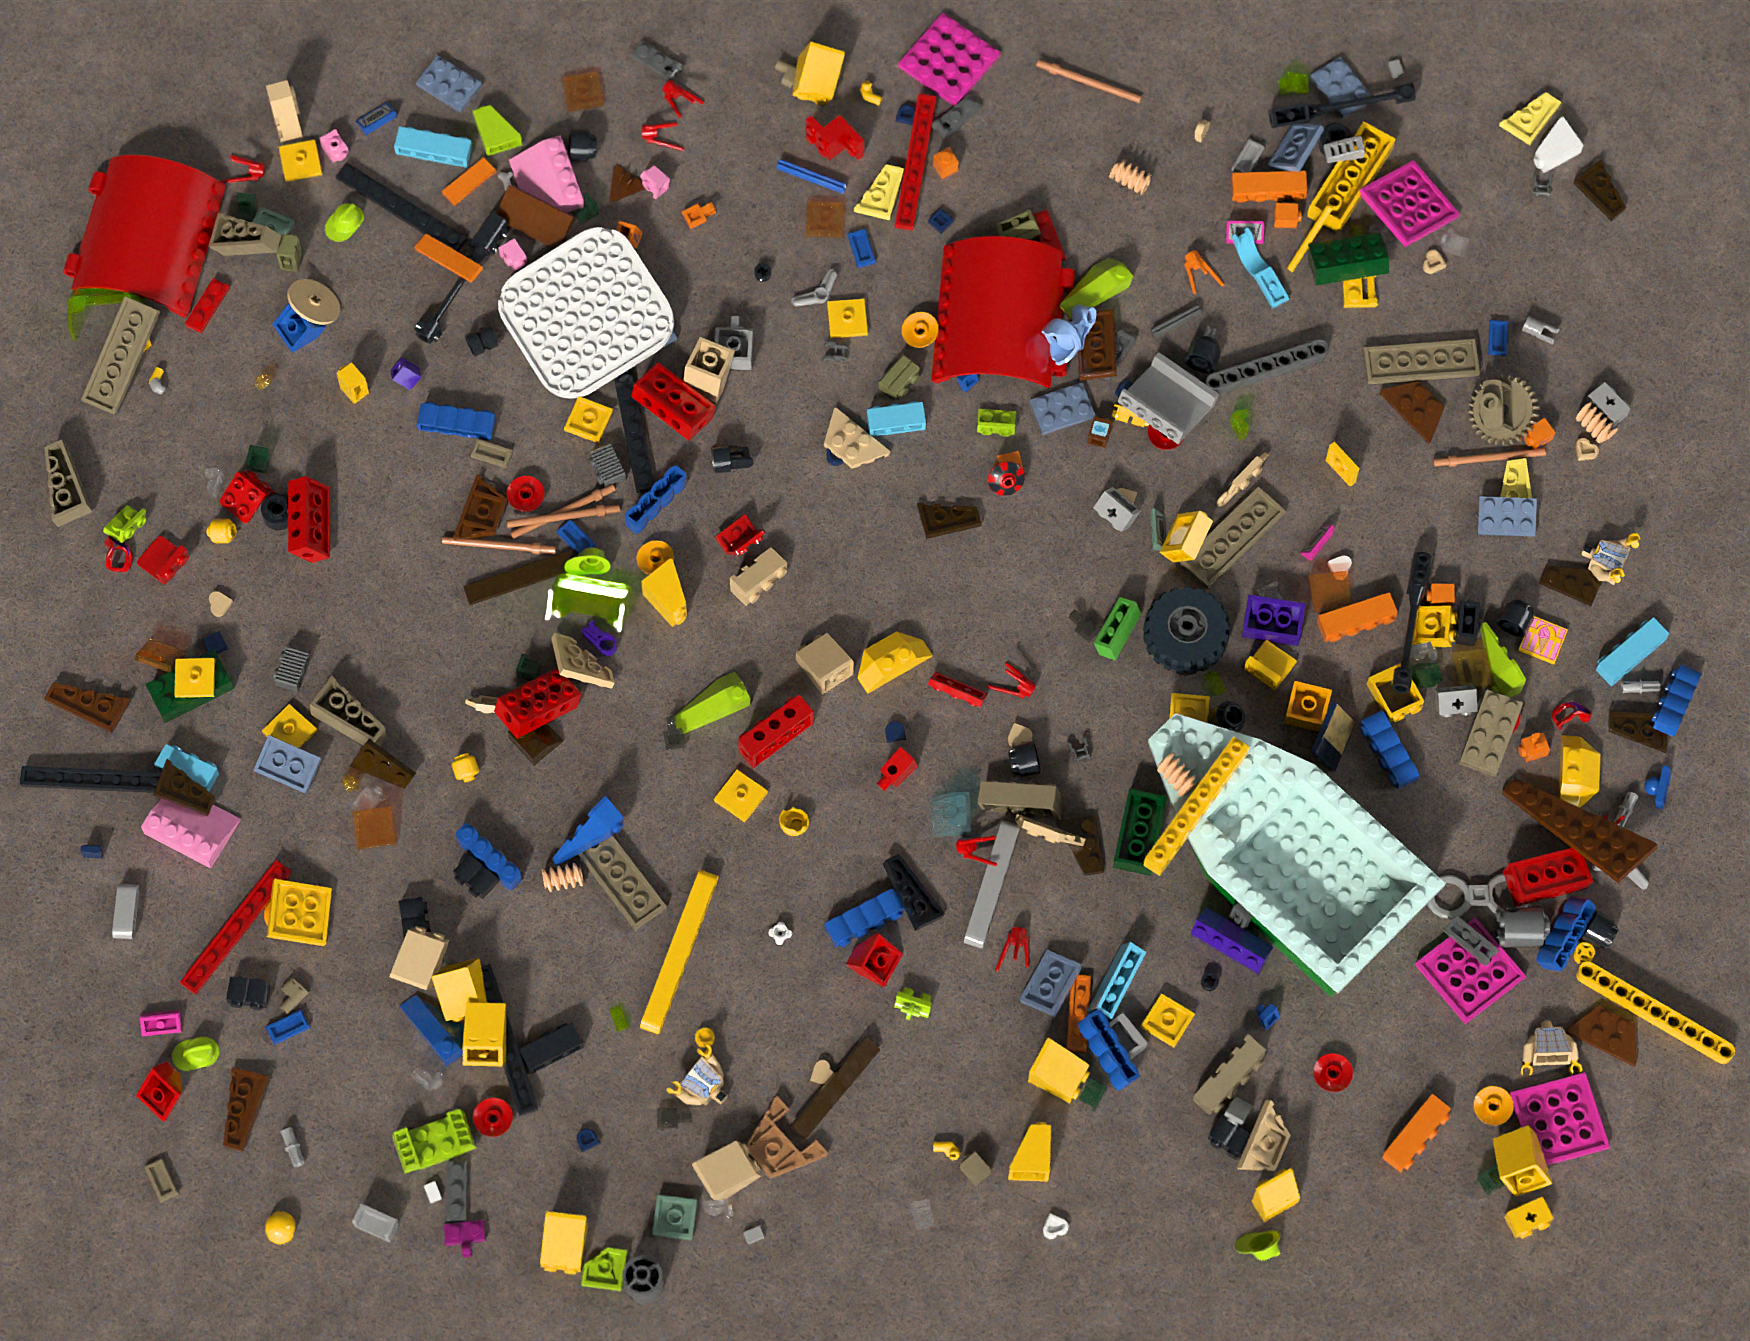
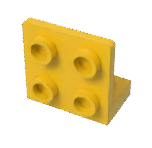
M1265 640L1255 655L1247 659L1244 670L1276 691L1295 666L1297 660L1268 640Z

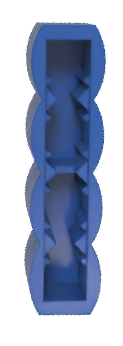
M426 402L420 405L417 428L421 431L492 440L496 418L495 414H492L489 410L476 412L469 407L457 409L449 404L437 406L434 402Z
M677 465L671 467L665 473L664 478L658 480L652 486L651 491L645 493L639 499L638 504L632 506L626 512V527L635 534L643 531L648 521L656 518L661 508L669 505L674 495L679 494L686 487V473Z
M1683 664L1680 665L1679 669L1674 668L1670 677L1673 679V682H1668L1664 693H1667V696H1662L1658 705L1661 710L1660 712L1656 710L1652 721L1655 722L1654 729L1672 737L1675 736L1700 680L1701 672Z
M1381 710L1363 719L1360 724V731L1364 737L1367 736L1370 740L1369 747L1373 753L1379 756V765L1388 772L1390 784L1400 789L1418 780L1420 775L1385 713Z
M464 823L455 832L459 846L465 851L471 852L472 857L482 865H485V868L499 878L500 883L505 888L513 890L522 881L517 866L506 861L505 856L500 851L493 849L491 843L486 838L479 836L473 826Z
M890 889L864 902L860 906L829 920L824 924V928L834 946L843 948L849 945L852 939L865 937L869 930L874 928L878 930L884 927L886 921L891 919L895 921L903 916L902 913H904V907L895 890Z
M1571 896L1566 901L1563 913L1556 919L1554 929L1550 931L1545 945L1537 954L1536 962L1543 969L1561 972L1566 967L1569 955L1576 949L1578 939L1582 937L1587 923L1595 914L1596 906L1589 899Z
M1099 1009L1088 1014L1078 1023L1081 1034L1088 1040L1090 1049L1098 1056L1101 1067L1109 1074L1110 1082L1118 1091L1129 1086L1139 1078L1138 1069L1129 1060L1127 1051L1119 1044L1116 1033L1109 1027L1106 1016Z

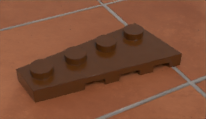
M53 682L44 697L46 702L110 733H113L131 702L130 698L115 697L107 693H96L92 690H82L74 686Z
M232 1067V1079L229 1086L230 1098L227 1105L228 1116L225 1123L223 1146L244 1152L270 1078L266 1075Z

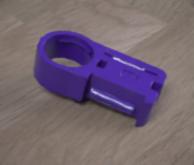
M595 621L589 622V627L582 629L583 637L596 647L602 655H613L618 648L616 639L607 632L603 633L595 626ZM605 641L614 642L613 648L611 649Z

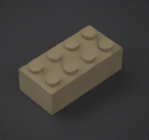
M1487 689L1459 764L1496 777L1523 702Z

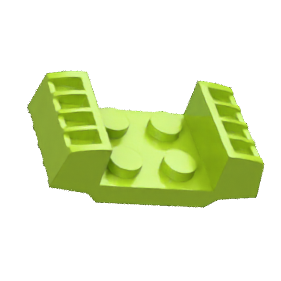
M457 1109L448 1112V1117L410 1131L406 1127L393 1133L392 1138L405 1174L418 1169H424L476 1149L464 1111Z

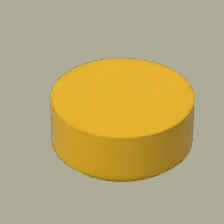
M707 1027L700 1028L695 1034L697 1045L702 1048H706L703 1044L712 1046L715 1041L714 1032Z

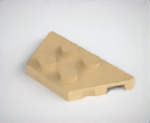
M837 408L833 410L824 447L829 448L839 459H843V462L853 469L864 463H871L876 458L888 457L890 455V450Z
M1016 814L1014 820L1020 827L1027 829L1026 833L1033 836L1043 835L1045 840L1052 843H1060L1061 841L1084 846L1086 840L1080 836L1020 814Z
M1265 1100L1237 1169L1276 1171L1290 1134L1287 1128L1284 1127L1280 1115H1276L1272 1107L1274 1103L1271 1100Z

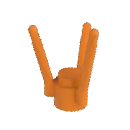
M1193 250L1185 255L1186 263L1184 266L1187 269L1193 294H1196V288L1191 268L1193 270L1200 268L1204 274H1207L1208 271L1221 286H1224V283L1197 250Z

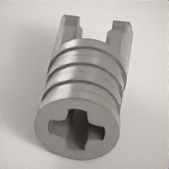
M1528 316L1522 331L1553 344L1554 340L1551 337L1544 336L1541 333L1546 328L1550 332L1558 334L1559 329Z

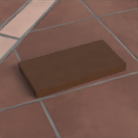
M511 184L508 185L496 213L504 218L509 226L554 249L564 243L574 220V216Z
M1113 309L1096 311V320L1085 337L1083 350L1078 351L1080 381L1117 376Z

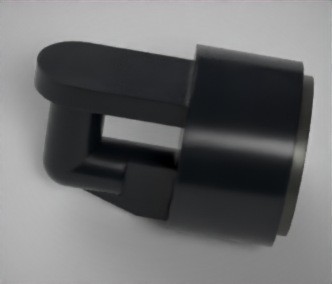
M719 444L712 445L711 447L712 467L715 473L731 472V469L749 468L754 464L753 458L750 457L749 448L746 446ZM739 455H741V457L730 458V456H739Z

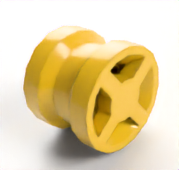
M1582 942L1576 947L1573 958L1580 965L1583 962H1591L1595 955V949L1591 944Z

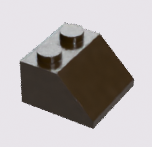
M548 724L518 739L510 730L508 731L510 741L534 766L563 742Z

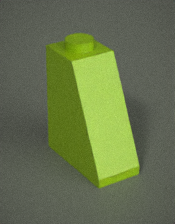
M490 105L480 106L473 110L474 121L487 156L522 146L520 134Z

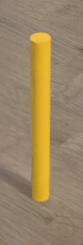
M1326 205L1288 265V270L1291 272L1295 270L1307 251L1308 244L1312 243L1331 213L1332 208Z

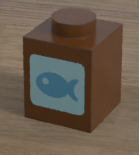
M1094 417L1087 444L1106 448L1112 421L1106 417Z

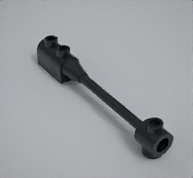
M1413 83L1394 86L1393 92L1326 105L1302 103L1271 109L1268 112L1271 127L1276 128L1308 122L1312 118L1334 110L1395 99L1396 104L1416 100L1415 88Z
M493 211L490 212L469 244L474 248L469 259L479 264L491 252L495 254L500 246L497 242L500 238L505 239L510 231L507 229L509 224L504 218ZM459 276L432 319L421 317L413 329L416 331V336L428 344L438 341L442 335L440 332L441 326L438 322L466 279Z
M1426 552L1414 553L1411 562L1406 594H1409L1411 607L1401 667L1394 669L1391 689L1397 693H1408L1411 689L1413 671L1408 669L1416 617L1418 607L1427 592L1432 556Z

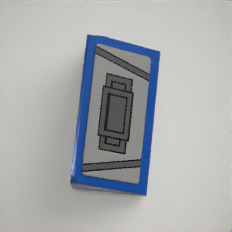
M386 102L356 120V123L366 136L397 116L395 110Z

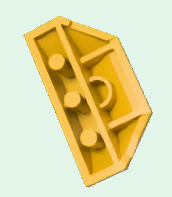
M896 631L864 650L858 680L868 694L933 657L923 640Z
M1561 735L1559 799L1581 808L1599 792L1600 753L1581 737Z

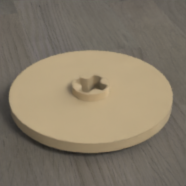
M300 279L293 282L287 292L288 301L293 310L305 320L325 325L334 322L339 316V301L335 294L325 285L310 279Z

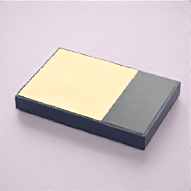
M1335 702L1331 703L1311 750V753L1332 772H1335L1356 723Z

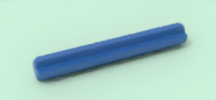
M783 159L778 161V170L839 193H844L846 190V183Z

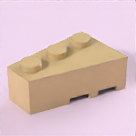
M288 80L267 85L266 89L281 142L302 137L297 114H300L293 86L289 87Z
M772 547L754 560L755 563L750 567H743V573L739 576L733 575L730 577V591L745 606L749 603H755L759 599L760 593L764 590L768 591L777 578L781 579L787 573V562Z

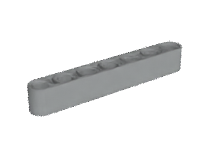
M1002 820L989 859L996 862L997 866L987 865L964 938L965 944L981 949L984 946L1021 827L1018 824Z

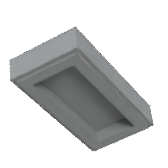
M1248 139L1234 163L1232 171L1236 173H1251L1265 150V146Z

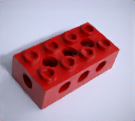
M659 362L634 384L632 398L688 441L713 419L716 408L714 404Z
M304 476L288 481V552L314 563L330 558V487Z
M556 668L499 697L494 713L518 739L576 709L581 693L568 678L560 675L559 669Z
M797 695L795 698L794 696L790 697L784 706L780 709L775 708L768 718L759 720L750 731L746 730L739 736V753L752 769L814 724L813 710L800 695Z
M1573 848L1510 863L1502 871L1515 907L1585 890L1593 882L1585 858Z

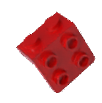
M250 470L239 471L228 485L219 503L243 523H249L262 501L269 495L275 494V492L271 490V486L268 483L261 482L254 472Z
M743 514L715 535L714 538L727 555L735 556L738 554L740 556L748 551L750 544H756L763 539L762 535L766 532L764 529H755L748 517Z
M159 536L137 560V565L163 585H166L175 576L176 572L186 564L189 555L187 549L182 545L177 548L167 539Z

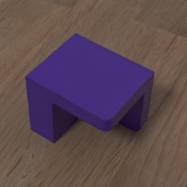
M403 357L390 370L392 380L409 390L421 378L420 368Z

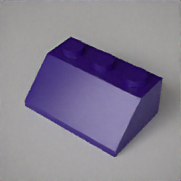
M1248 595L1241 637L1298 646L1301 637L1305 603Z

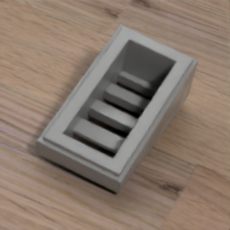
M1361 136L1323 146L1327 163L1364 157L1365 151ZM1338 148L1342 149L1343 154H1339ZM1331 149H1334L1335 156H1332Z

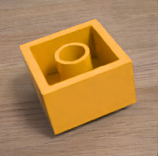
M1294 681L1284 724L1319 732L1326 717L1332 690Z

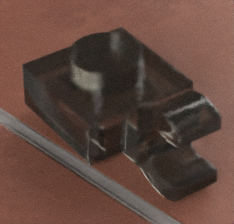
M1075 609L1069 614V619L1077 625L1075 632L1088 643L1102 629L1088 615L1083 619L1081 614Z
M674 716L666 717L669 729L663 731L666 750L685 748L683 728L677 729Z
M677 1107L657 1108L658 1129H678V1123H692V1114L689 1111L678 1113Z

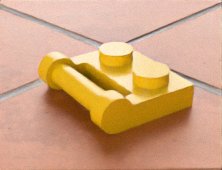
M1376 276L1365 277L1367 278L1368 299H1363V278L1342 281L1344 308L1376 307L1378 305V300L1375 298L1374 278Z

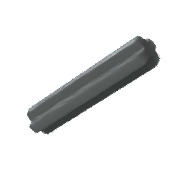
M1194 305L1152 327V335L1157 338L1201 314L1200 307Z

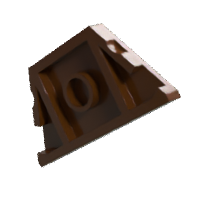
M1420 381L1382 389L1379 394L1430 444L1445 407Z
M478 474L453 536V539L456 541L495 535L507 505V499L502 494L497 493L494 487L483 481L482 477Z
M1598 1006L1566 1031V1034L1633 1067L1637 1063L1635 1023L1601 1006Z

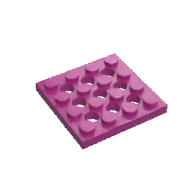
M942 13L898 63V67L950 104L956 106L1000 57V52ZM946 33L949 34L951 38L949 40H943L941 38V35ZM957 44H963L965 45V49L958 50L955 46ZM936 46L940 51L933 53L930 51V48ZM978 54L980 58L978 60H972L970 58V55ZM950 56L954 58V61L947 63L944 59ZM926 59L929 63L922 66L919 64V61ZM964 66L967 67L969 71L967 73H961L958 69ZM940 69L943 71V74L936 76L933 74V71ZM954 79L958 83L955 86H950L947 82Z
M1414 160L1361 188L1359 191L1362 198L1404 247L1452 222L1460 215ZM1407 181H1412L1415 185H1410ZM1394 188H1399L1401 192L1395 191ZM1419 194L1424 195L1426 199L1421 198ZM1381 195L1387 196L1388 200L1383 199ZM1406 202H1411L1413 206H1409ZM1431 208L1437 209L1438 212L1432 211ZM1393 209H1398L1400 213L1394 212ZM1417 215H1422L1425 219H1420ZM1404 222L1410 223L1412 227L1406 226Z
M1476 917L1467 924L1499 950L1496 956L1490 958L1491 962L1487 966L1482 965L1451 937L1447 938L1415 963L1418 970L1465 1025L1526 978V975L1502 947L1499 946ZM1482 947L1479 951L1484 954L1487 950ZM1455 951L1461 952L1463 959L1455 960L1452 953ZM1445 963L1448 966V970L1441 972L1437 965ZM1472 966L1476 973L1468 975L1465 972V968ZM1501 970L1503 977L1500 979L1495 978L1493 971ZM1458 978L1461 985L1454 987L1451 985L1450 980ZM1485 981L1488 984V989L1481 990L1478 987V983ZM1471 993L1474 998L1473 1001H1465L1463 994Z
M1586 1073L1510 1092L1509 1095L1513 1100L1519 1127L1529 1125L1535 1132L1546 1165L1610 1148ZM1570 1092L1575 1093L1577 1101H1569L1567 1094ZM1551 1097L1556 1098L1559 1105L1556 1107L1550 1106L1548 1099ZM1537 1103L1540 1110L1538 1112L1531 1111L1529 1104ZM1580 1111L1584 1118L1576 1120L1573 1117V1112ZM1556 1116L1563 1117L1565 1124L1557 1125L1554 1122V1118ZM1537 1121L1544 1122L1546 1129L1538 1130L1535 1123ZM1587 1130L1590 1137L1588 1139L1581 1138L1579 1131ZM1568 1135L1571 1138V1143H1562L1560 1136ZM1549 1140L1552 1143V1148H1543L1541 1142Z

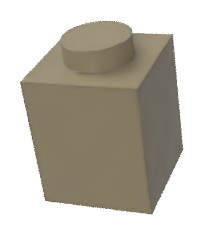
M976 1152L972 1155L967 1154L962 1158L960 1170L975 1187L991 1174V1169Z

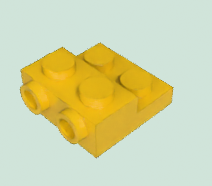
M1419 606L1412 645L1431 644L1433 647H1452V642L1456 641V631L1453 630V626L1458 622L1457 612L1451 606Z

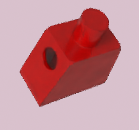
M900 747L880 769L883 777L876 783L877 786L883 791L891 784L897 788L918 768L915 759Z

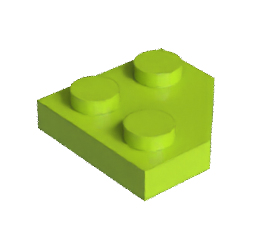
M606 1248L597 1257L584 1264L581 1285L621 1291L623 1284L622 1273L626 1264L627 1250Z

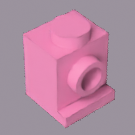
M336 129L320 138L321 146L333 163L343 160L349 154L347 146Z
M652 166L649 170L646 169L642 172L640 176L643 179L642 184L646 190L653 193L655 200L668 190L670 178L656 166Z
M515 239L499 247L500 257L504 259L507 266L511 265L514 271L521 270L527 264L526 255Z

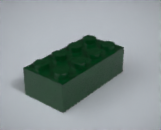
M1381 232L1308 244V262L1316 286L1389 273V255Z
M215 649L198 657L215 659L214 697H175V669L145 684L164 723L234 689L232 681Z
M1129 789L1112 868L1151 876V870L1144 866V861L1158 841L1167 796Z

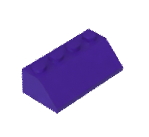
M1207 907L1198 917L1190 932L1193 937L1257 975H1260L1274 948Z

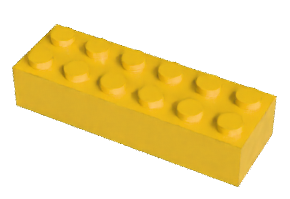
M1366 122L1362 123L1354 136L1362 137L1365 151L1364 157L1338 161L1309 206L1307 217L1317 221L1326 205L1332 208L1323 225L1338 234L1362 199L1359 191L1373 182L1394 148L1395 138Z

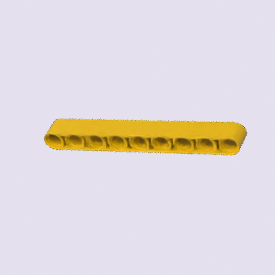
M699 870L640 1025L641 1029L660 1034L717 885L718 875Z
M1587 961L1579 966L1576 973L1578 981L1718 1063L1726 1064L1734 1056L1735 1048L1730 1042L1594 963ZM1586 969L1590 971L1591 975L1585 976L1582 973V970ZM1600 979L1606 980L1607 983H1608V985H1607V986L1601 985V984L1599 983V980H1600ZM1616 990H1623L1625 992V996L1618 995ZM1633 1000H1640L1642 1002V1006L1635 1005ZM1651 1010H1657L1660 1013V1015L1654 1016L1651 1013ZM1668 1020H1675L1677 1026H1671ZM1685 1030H1692L1694 1032V1036H1688ZM1703 1040H1709L1712 1046L1704 1045ZM1720 1050H1726L1729 1053V1056H1723L1720 1053Z

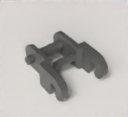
M1533 174V187H1535L1533 194H1535V197L1537 195H1546V198L1551 195V192H1549V188L1552 185L1551 175H1549L1547 185H1538L1536 174ZM1538 187L1546 188V191H1538Z
M836 342L824 343L825 347L830 345V348H834L835 351L833 357L825 356L823 361L829 360V362L835 363V360L841 362L847 360L845 350H848V346L836 345ZM837 350H841V356H837Z
M1082 736L1084 747L1075 750L1072 748L1070 741H1067L1070 754L1073 753V761H1076V763H1079V760L1084 758L1090 760L1091 753H1088L1089 745L1085 736ZM1085 751L1083 755L1077 756L1076 752Z

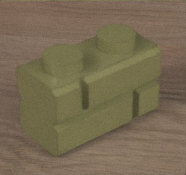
M1030 209L996 224L1000 236L1030 239L1041 234Z
M291 233L281 235L276 253L282 270L298 271L299 261L302 258L299 238Z
M902 355L879 381V389L895 401L899 397L903 398L907 394L910 384L914 385L919 380V366Z

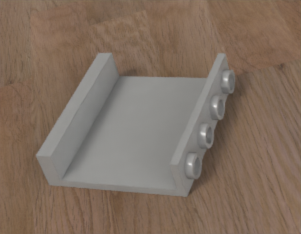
M1158 352L1151 366L1128 390H1122L1118 403L1166 435L1170 440L1179 444L1214 407L1219 393Z

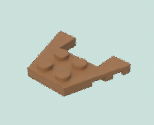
M778 1096L775 1097L761 1123L757 1126L746 1144L750 1150V1157L757 1162L770 1179L828 1155V1152L817 1140L800 1153L774 1124L789 1111V1108Z

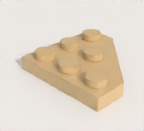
M554 633L551 639L560 675L612 689L615 681L612 671L607 666L604 668L596 662L597 658L589 651H582L576 646L577 641L572 637Z

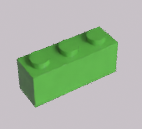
M1119 597L1094 642L1099 655L1113 660L1117 659L1141 616L1136 602Z

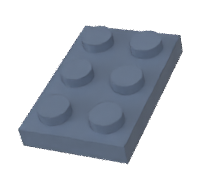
M438 55L416 82L418 87L462 113L482 87L480 81Z
M1341 57L1311 74L1310 78L1330 104L1371 96ZM1364 105L1336 111L1343 119Z
M1292 124L1270 160L1268 167L1271 170L1299 172L1324 128L1319 124Z
M1082 383L1029 400L1042 435L1095 417Z
M1480 496L1478 535L1535 537L1537 499Z
M268 735L253 771L307 794L322 758Z
M1047 950L1020 997V1002L1055 1017L1081 971L1082 965Z

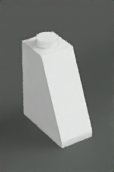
M1564 117L1558 120L1536 151L1534 163L1538 169L1541 168L1543 173L1573 158L1582 151V142Z

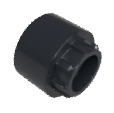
M1340 123L1326 125L1319 138L1318 146L1320 152L1325 156L1323 146L1335 142L1332 140L1341 141L1352 138L1350 130ZM1338 148L1339 154H1343L1342 149ZM1331 149L1332 156H1335L1334 149Z
M571 129L568 145L569 161L587 162L588 159H594L596 156L597 136L590 134L589 130Z
M1200 336L1198 339L1192 340L1184 358L1185 363L1193 370L1201 373L1213 372L1221 355L1219 344L1208 336Z
M276 493L269 495L262 502L261 514L264 523L270 529L284 530L288 528V497L284 494ZM276 510H282L281 513L274 514Z
M1515 599L1504 605L1496 619V623L1502 630L1513 636L1525 637L1534 621V612L1530 605Z
M1226 701L1209 712L1207 723L1239 732L1245 725V714L1238 704Z
M1034 741L1016 744L1015 749L1008 751L1013 774H1020L1021 777L1041 773Z
M1597 910L1593 918L1587 923L1586 930L1580 939L1591 944L1596 949L1599 947L1607 949L1613 942L1619 929L1614 925L1615 921Z

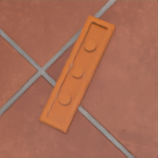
M425 234L415 246L416 251L471 283L483 270L481 265L428 234Z
M1078 974L1070 989L1066 1049L1070 1052L1086 1053L1087 1039L1081 1034L1078 1023L1089 1014L1087 1010L1090 1002L1091 975Z

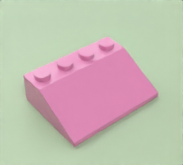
M561 136L543 140L509 159L519 189L566 213L584 208L583 197Z
M160 799L148 814L141 828L144 834L212 868L241 819L215 805H212L209 815L206 816Z

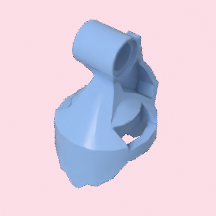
M1076 305L1072 310L1071 322L1062 319H1052L1041 330L1050 343V354L1056 365L1067 363L1079 350H1083L1085 337L1096 320L1097 313L1095 308Z

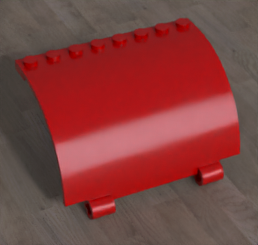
M145 155L112 157L107 173L93 172L88 191L96 195L78 255L68 254L63 269L65 275L74 278L71 289L103 288L127 292L155 301L168 307V310L183 318L187 317L226 185L202 171L168 159Z
M1003 236L975 237L944 245L937 312L939 331L934 344L931 381L940 383L950 380L951 377L992 374L1016 377L1050 388L1052 376H1066L1067 363L1056 365L1050 354V343L1041 331L1052 319H1062L1060 304L1063 301L1064 292H1071L1074 289L1075 271L1069 268L1061 269L1062 251L1040 242Z

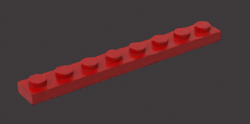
M918 94L895 221V228L913 231L936 96Z
M277 860L272 864L180 981L183 987L195 995L198 994L271 901L273 880L286 881L292 874L290 869Z

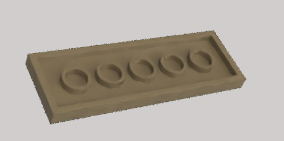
M124 297L81 401L117 415L160 311Z
M1475 339L1364 347L1363 349L1367 384L1474 377L1480 374Z
M1257 487L1204 539L1195 560L1181 561L1180 565L1209 589L1285 515L1286 511L1262 489Z
M574 834L568 837L567 840L569 838L573 839L575 837ZM613 836L578 854V857L635 931L667 909L665 903Z

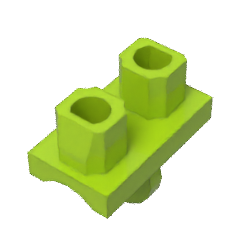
M904 987L902 992L898 991L894 1007L901 1009V1012L907 1013V1020H910L912 1015L916 1017H929L932 1005L931 995L923 993L920 998L913 996L914 991L907 987Z

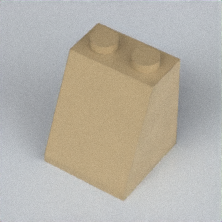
M700 337L685 366L684 382L707 400L717 403L724 390L735 351Z
M828 633L823 636L818 635L813 639L812 643L807 646L803 645L797 650L796 661L821 695L853 675V660Z
M420 926L412 927L407 931L390 977L425 990L429 989L434 985L431 976L441 968L449 940L445 939L443 934L436 932L433 934L428 933L425 928Z
M735 1141L692 1164L711 1198L722 1202L761 1177L758 1172L761 1169L755 1160L752 1161L749 1157L750 1150L745 1143L742 1144Z

